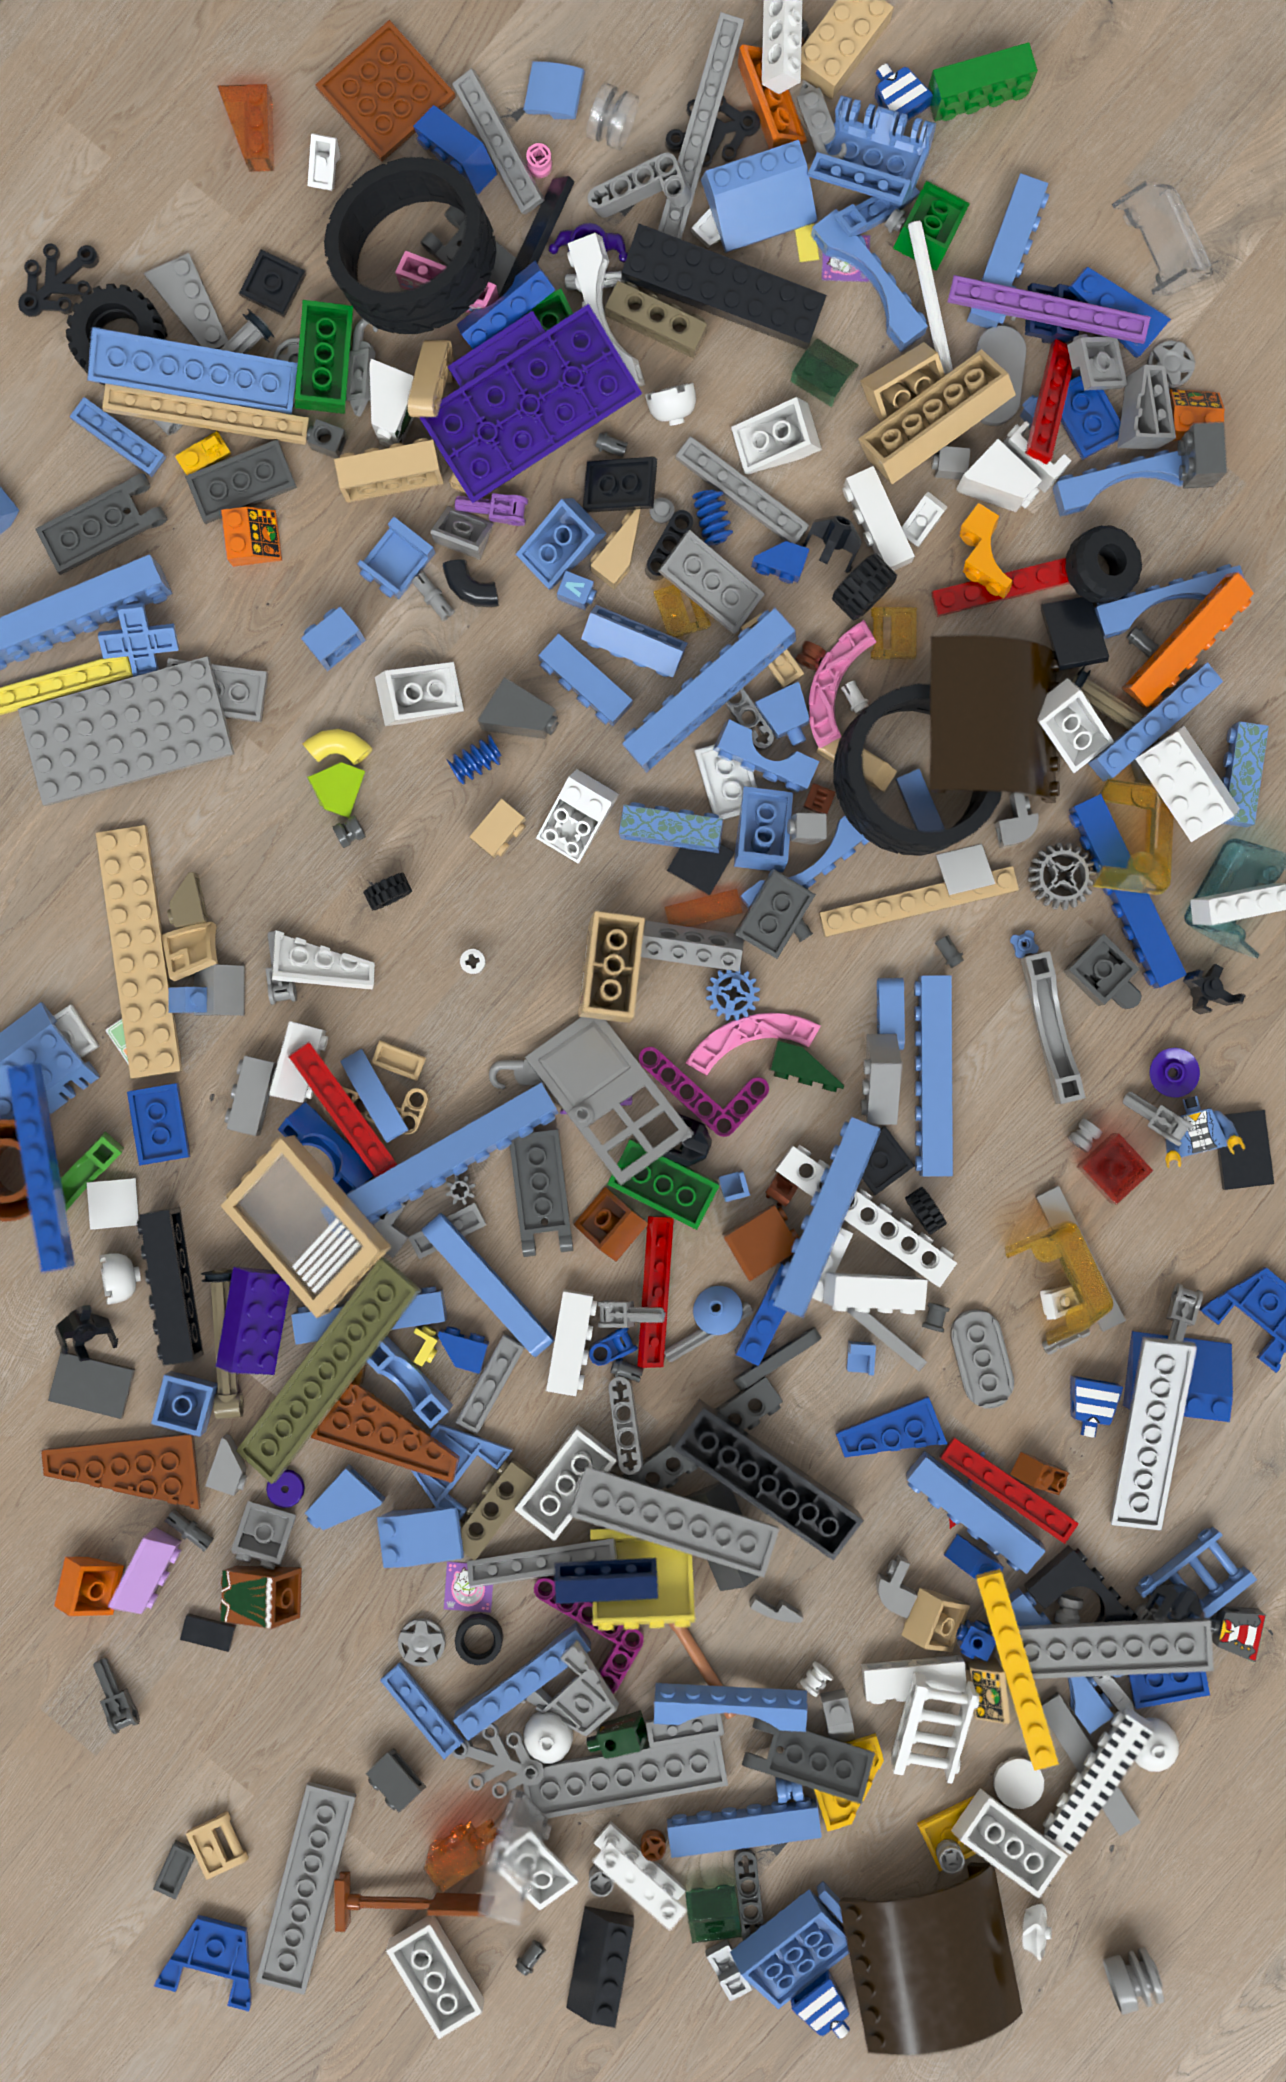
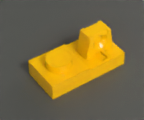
M218 431L180 452L175 457L185 474L189 475L220 462L231 455V452Z

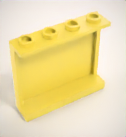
M612 1529L590 1530L591 1542L615 1539L618 1560L656 1558L658 1599L593 1602V1626H598V1630H613L614 1625H624V1629H639V1624H649V1628H664L665 1623H675V1627H690V1623L695 1622L691 1554Z

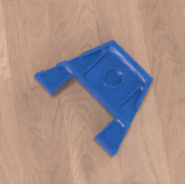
M1263 1267L1201 1306L1199 1311L1219 1325L1230 1310L1236 1306L1272 1336V1339L1256 1358L1273 1372L1277 1373L1281 1367L1280 1362L1284 1352L1286 1353V1283L1268 1268Z
M198 1915L158 1976L154 1987L176 1992L183 1967L232 1979L233 1985L227 2006L249 2012L252 1998L247 1927Z

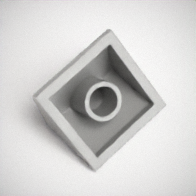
M447 506L433 526L431 535L434 543L481 560L494 523Z
M215 964L194 973V987H207V1012L194 1013L195 1016H245V966Z

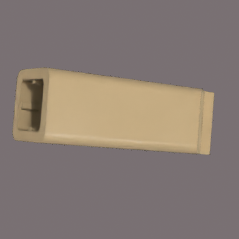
M841 737L820 749L818 747L816 753L834 763V757ZM863 749L862 768L865 783L885 792L897 770L893 769L884 760Z

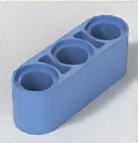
M878 978L877 1034H897L899 1050H904L905 1047L903 978Z

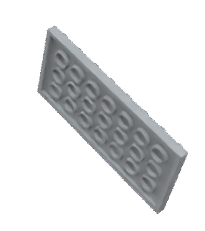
M203 657L18 709L42 805L44 806L235 754L209 657Z

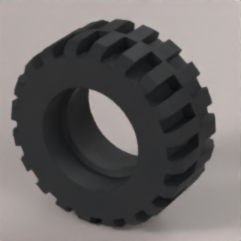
M114 283L106 284L105 289L97 286L92 288L94 292L90 295L84 293L81 296V303L75 302L71 308L74 314L73 316L68 315L66 322L70 327L66 329V338L69 341L68 347L75 360L87 375L92 328L102 329L110 321L125 318L133 320L138 324V336L166 340L168 336L167 329L163 324L164 321L153 303L148 298H145L142 292L137 289L132 291L129 286L123 284L119 288Z

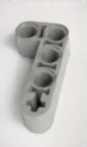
M665 152L594 187L588 194V203L600 217L606 218L662 190L674 206L683 207L691 199V190L684 170L673 154ZM673 165V168L669 172H665L667 167ZM651 176L648 182L643 183L646 177ZM628 187V190L624 194H621V191L624 188ZM677 188H681L678 194L673 195Z

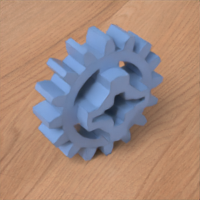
M719 970L717 972L718 979L711 977L710 981L714 985L713 987H706V990L711 992V995L707 996L706 1000L713 1001L709 1008L710 1010L718 1009L717 1017L724 1013L726 1021L730 1019L731 1015H734V1019L738 1021L739 1014L742 1013L744 1017H748L747 1009L753 1011L756 1009L752 1002L759 1001L760 998L754 996V993L760 991V988H753L756 979L749 980L747 978L750 972L747 971L742 975L740 970L735 971V973H732L731 970H726V974H723ZM732 977L730 984L726 987L718 986L724 979ZM740 980L746 983L749 993L743 991L740 986ZM734 987L736 988V993L744 997H735L731 1001L729 1000L730 996L721 991H730ZM716 995L724 999L726 1003L725 1009L718 1003ZM740 1001L747 1002L742 1009L734 1011L735 1004Z

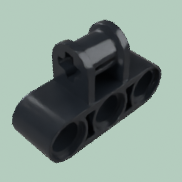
M679 510L673 514L648 558L645 573L651 580H661L664 576L659 572H654L650 564L653 562L663 564L672 552L663 547V542L670 540L676 546L686 531L691 530L693 517L688 511ZM675 520H685L687 528L679 529L675 525Z

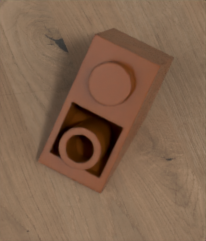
M1020 1452L1010 1475L1034 1488L1060 1495L1066 1486L1069 1472L1035 1456Z

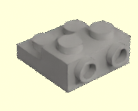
M1087 334L1074 337L1073 342L1067 345L1072 370L1080 369L1084 390L1121 389L1127 386L1117 338L1103 335L1088 337Z
M248 1501L231 1549L232 1553L236 1554L235 1559L250 1563L251 1559L261 1561V1567L274 1570L275 1566L281 1567L296 1515Z

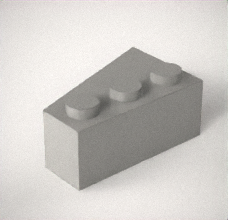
M1143 365L1126 377L1127 386H1125L1117 448L1159 449L1176 438L1165 366Z
M866 1034V1059H864L863 1064L866 1077L865 1080H862V1093L865 1095V1100H861V1114L866 1115V1121L870 1125L897 1124L902 1070L897 1034Z

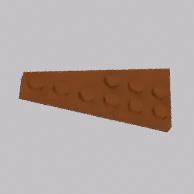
M354 1380L311 1435L313 1439L450 1483L455 1479L460 1459L458 1454Z
M178 1434L49 1448L41 1451L44 1476L69 1482L89 1484L97 1488L112 1489L115 1492L147 1499L153 1498L167 1501L170 1504L190 1506L193 1509L199 1510L201 1508L194 1435Z

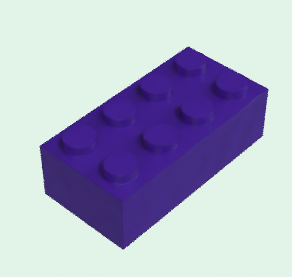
M233 1267L215 1367L230 1373L275 1375L290 1291L289 1285L276 1270Z

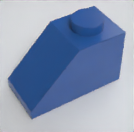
M956 1534L944 1553L945 1557L974 1579H976V1575L1001 1569L1002 1572L1004 1569L997 1559L959 1534Z

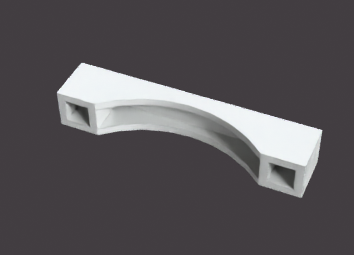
M593 233L568 243L570 250L567 252L570 265L575 267L577 274L575 284L578 291H582L584 298L582 307L587 304L590 305L638 387L644 386L645 382L638 360L628 354L617 342L605 318L603 283L609 259L602 236Z

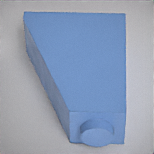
M349 1464L308 1508L305 1514L308 1516V1522L313 1527H320L322 1530H325L379 1507L385 1500V1497Z

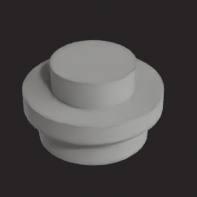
M896 208L884 225L889 229V233H892L894 230L900 231L907 220L904 217L906 211H900Z
M666 498L654 500V508L650 509L651 518L657 523L670 521L674 514L672 502Z

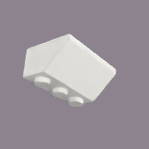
M1068 678L1047 694L1038 717V722L1071 771L1075 773L1114 741L1082 691Z
M289 1021L269 1095L301 1103H307V1099L312 1098L314 1092L288 1056L307 1042H310L320 1056L321 1050L325 1051L328 1042L325 1030Z
M510 1827L491 1841L490 1862L539 1910L578 1883V1878L529 1829Z

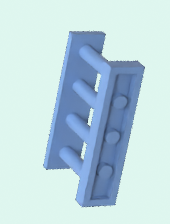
M1212 1527L1201 1531L1197 1536L1198 1539L1155 1573L1140 1579L1139 1585L1135 1589L1145 1598L1148 1594L1152 1596L1156 1587L1160 1586L1167 1579H1170L1173 1584L1181 1583L1186 1585L1177 1572L1189 1563L1209 1588V1594L1203 1599H1199L1206 1615L1204 1618H1208L1257 1579L1246 1567L1237 1568L1216 1542L1223 1535ZM1207 1548L1211 1550L1229 1573V1578L1222 1584H1217L1197 1558ZM1159 1596V1598L1157 1599L1156 1603L1159 1607L1164 1601V1598ZM1169 1612V1614L1167 1615L1168 1619H1173L1170 1616L1171 1613ZM1193 1614L1189 1616V1618H1199Z

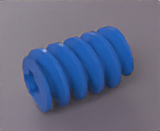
M705 490L692 496L693 499L697 500L694 503V507L699 510L696 513L697 518L702 519L699 522V527L704 529L701 532V536L707 538L704 543L708 546L723 543L727 540L728 536L733 534V530H725V527L731 524L730 520L722 519L729 514L728 511L720 510L721 507L726 505L725 501H718V498L724 495L723 491Z
M490 734L487 735V744L480 739V748L471 744V753L461 749L462 758L454 753L452 754L453 763L447 759L461 784H466V775L471 780L474 779L473 771L483 775L482 766L492 770L491 761L498 766L501 765V754Z

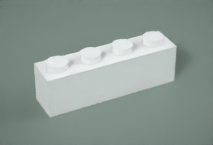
M874 466L846 478L844 488H842L843 494L847 502L851 501L855 509L853 510V515L857 524H862L865 531L863 537L867 546H872L874 553L893 571L912 563L915 556Z
M1269 883L1190 899L1193 924L1215 925L1286 910V883Z
M826 1272L823 1303L831 1305L832 1310L847 1311V1307H855V1311L870 1312V1308H878L877 1311L882 1313H893V1309H900L901 1313L915 1314V1310H925L928 1280L914 1276Z
M566 1289L563 1291L546 1389L548 1392L576 1396L577 1390H582L585 1375H580L581 1365H587L589 1353L588 1350H584L585 1341H591L593 1326L588 1325L590 1315L595 1316L597 1301L593 1300V1294Z
M961 1655L861 1664L864 1695L866 1701H871L873 1704H882L888 1699L905 1702L914 1672L924 1673L926 1683L930 1688L963 1693L967 1686L965 1662Z

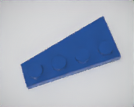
M1089 267L1084 268L1068 287L1081 302L1151 317L1144 344L1118 339L1135 358L1142 355L1171 320V318Z
M928 1396L835 1432L845 1458L876 1454L877 1452L899 1451L907 1448L947 1444Z

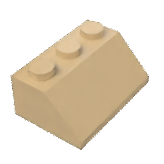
M923 342L860 381L868 403L879 421L882 422L943 378L945 374L938 352Z

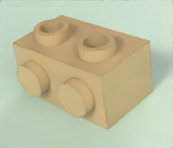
M500 799L470 835V839L492 858H495L497 855L501 857L510 847L508 844L509 840L513 836L517 838L526 827L524 825L526 820L508 803Z

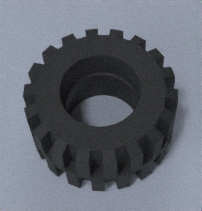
M876 553L863 560L834 591L832 600L854 621L871 609L896 581L897 574Z

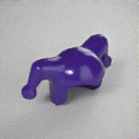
M583 223L574 230L560 231L555 242L550 244L548 248L551 254H557L561 246H568L570 242L596 233L602 236L606 252L610 250L618 251L619 260L625 263L628 255L622 235L606 233L600 226L594 223Z

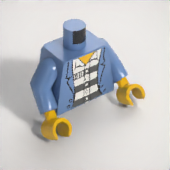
M1197 1096L1182 1099L1186 1114L1179 1116L1194 1126L1188 1128L1181 1139L1182 1144L1180 1146L1165 1139L1166 1166L1170 1168L1169 1162L1176 1160L1178 1161V1167H1181V1157L1228 1146L1230 1152L1235 1154L1233 1151L1234 1145L1240 1144L1243 1150L1245 1145L1239 1137L1233 1122L1223 1113L1217 1110L1213 1111L1212 1108L1201 1110Z

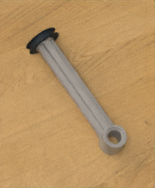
M248 309L249 313L247 315L243 314L248 322L220 350L246 354L261 338L270 343L268 338L270 336L275 337L268 329L267 324ZM153 420L167 435H173L183 426L182 424Z

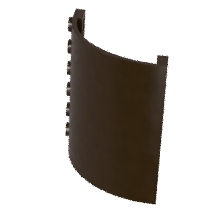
M977 635L931 636L930 791L935 794L946 793L947 790L1011 792L1041 797V800L1045 803H1056V796L1060 795V783L1056 781V772L1060 771V758L1056 756V747L1038 722V717L1047 694L1060 684V682H1056V672L1060 671L1052 649L1040 643L1008 637Z
M970 1862L967 1866L968 1879L947 1888L922 1895L890 1900H866V1898L843 1897L839 1901L868 2053L923 2055L962 2048L1001 2032L1015 2022L1023 2013L995 1866L993 1864Z

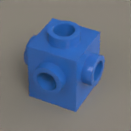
M967 1619L965 1625L961 1624L956 1633V1642L961 1648L960 1652L971 1659H974L976 1656L987 1662L996 1645L993 1632L988 1630L989 1626L977 1619L975 1623Z

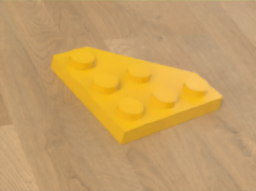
M876 1733L846 1742L875 1752L863 1801L878 1769L881 1768L884 1762ZM814 1789L828 1832L852 1824L860 1806L859 1803Z

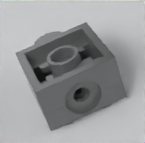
M1105 934L1098 935L1063 970L1098 1006L1105 1005L1112 998L1121 1008L1130 1009L1136 1007L1141 1001L1142 995L1140 991L1129 981L1140 968Z

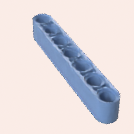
M439 1213L421 1229L426 1238L532 1356L536 1358L555 1341L548 1330L446 1216Z

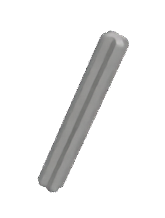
M748 1302L742 1303L743 1315L741 1320L753 1314V1309ZM699 1329L665 1349L664 1354L669 1362H673L716 1335L708 1334Z

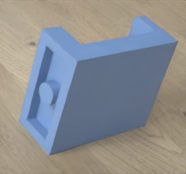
M393 517L388 523V531L365 560H360L357 565L361 570L359 574L370 583L373 580L381 585L379 590L389 598L393 595L400 599L412 584V580L420 574L436 553L429 543L397 518Z

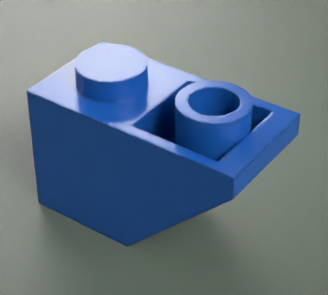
M785 541L754 556L751 567L755 568V571L761 575L769 576V574L779 576V580L789 584L793 582L798 583L809 548Z
M446 1326V1330L441 1328L438 1338L454 1366L480 1374L489 1341L484 1340L485 1336L476 1333H470V1336L460 1334V1329Z

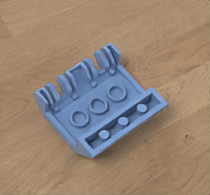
M841 95L835 108L836 121L834 127L836 136L830 143L825 145L827 153L833 156L840 153L841 145L845 143L847 147L846 155L843 159H838L817 152L808 172V177L903 205L911 198L928 158L936 123L925 120L921 130L923 119L916 118L912 126L911 136L907 137L904 136L908 122L907 114L902 113L898 122L899 112L878 106L875 112L876 105L869 104L866 109L864 122H857L861 101L855 99L852 105V98Z
M40 1002L0 1032V1120H15L7 1068L32 1063L41 1064L50 1114L69 1101L67 1096L70 1099L76 1096L74 1089L67 1084L70 1080L81 1087V1089H85L88 1087L87 1082L92 1084L100 1078L89 1061L84 1063L54 1025L58 1021L43 1002Z

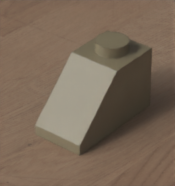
M190 872L186 875L169 902L170 909L167 911L170 923L174 924V927L178 929L209 922L199 875L195 872Z

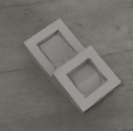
M754 1593L749 1601L750 1608L775 1620L801 1623L804 1619L801 1611L780 1599L775 1607Z
M728 1939L705 1950V1953L718 1976L721 1987L731 2002L751 1991L752 1986L741 1976L730 1953L733 1948Z

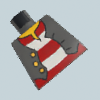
M1223 1606L1217 1611L1216 1618L1209 1617L1211 1620L1212 1642L1221 1649L1256 1662L1266 1615L1257 1608Z

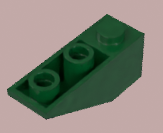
M781 1041L776 1042L769 1069L774 1071V1077L788 1080L789 1076L799 1078L798 1083L812 1086L813 1082L823 1084L822 1089L837 1092V1088L844 1089V1084L803 1047Z

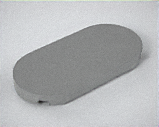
M1003 325L996 328L992 327L985 331L977 343L975 352L976 354L982 349L1009 374L1016 394L980 421L989 426H999L1010 420L1016 414L1021 399L1026 344L1022 335L1017 330Z
M970 1309L964 1311L954 1320L951 1327V1341L964 1391L967 1397L980 1407L988 1409L999 1407L1008 1400L1014 1388V1378L1001 1327L998 1321L984 1310Z

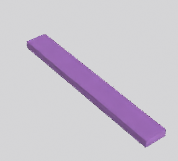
M957 275L953 276L948 303L1144 344L1151 318L1150 316Z

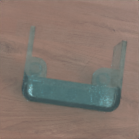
M1237 838L1228 840L1222 846L1193 899L1255 887L1259 882L1263 884L1276 882L1283 871L1286 870V852ZM1190 903L1185 912L1184 920L1192 929L1228 949L1258 959L1260 954L1244 941L1246 932L1241 926L1236 924L1237 920L1215 925H1195L1192 920Z

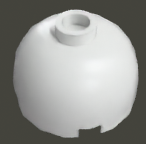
M693 383L662 389L657 393L645 394L649 411L653 417L659 421H669L670 426L684 423L683 418L690 415L695 408L696 393Z
M119 1253L100 1255V1262L105 1261V1263H102L103 1268L101 1269L105 1296H111L107 1298V1304L127 1300L135 1292L136 1282L141 1281L139 1267H133L132 1261L127 1256Z
M537 1712L533 1714L523 1731V1743L528 1754L533 1759L544 1764L555 1763L561 1760L569 1752L573 1741V1729L569 1728L559 1715L552 1712H545L544 1714Z
M1147 1717L1145 1719L1153 1724V1734L1134 1761L1138 1766L1148 1771L1160 1772L1168 1769L1175 1763L1179 1755V1742L1175 1732L1166 1722L1158 1718Z

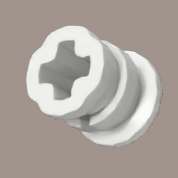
M469 949L461 955L460 965L465 972L477 974L484 968L485 958L479 950ZM471 956L480 959V962L476 963L477 968L473 969L471 965H467V962L471 961Z
M814 1661L812 1663L814 1668L807 1671V1677L805 1679L802 1678L800 1684L810 1694L817 1697L820 1688L824 1689L826 1681H832L833 1676L824 1666Z

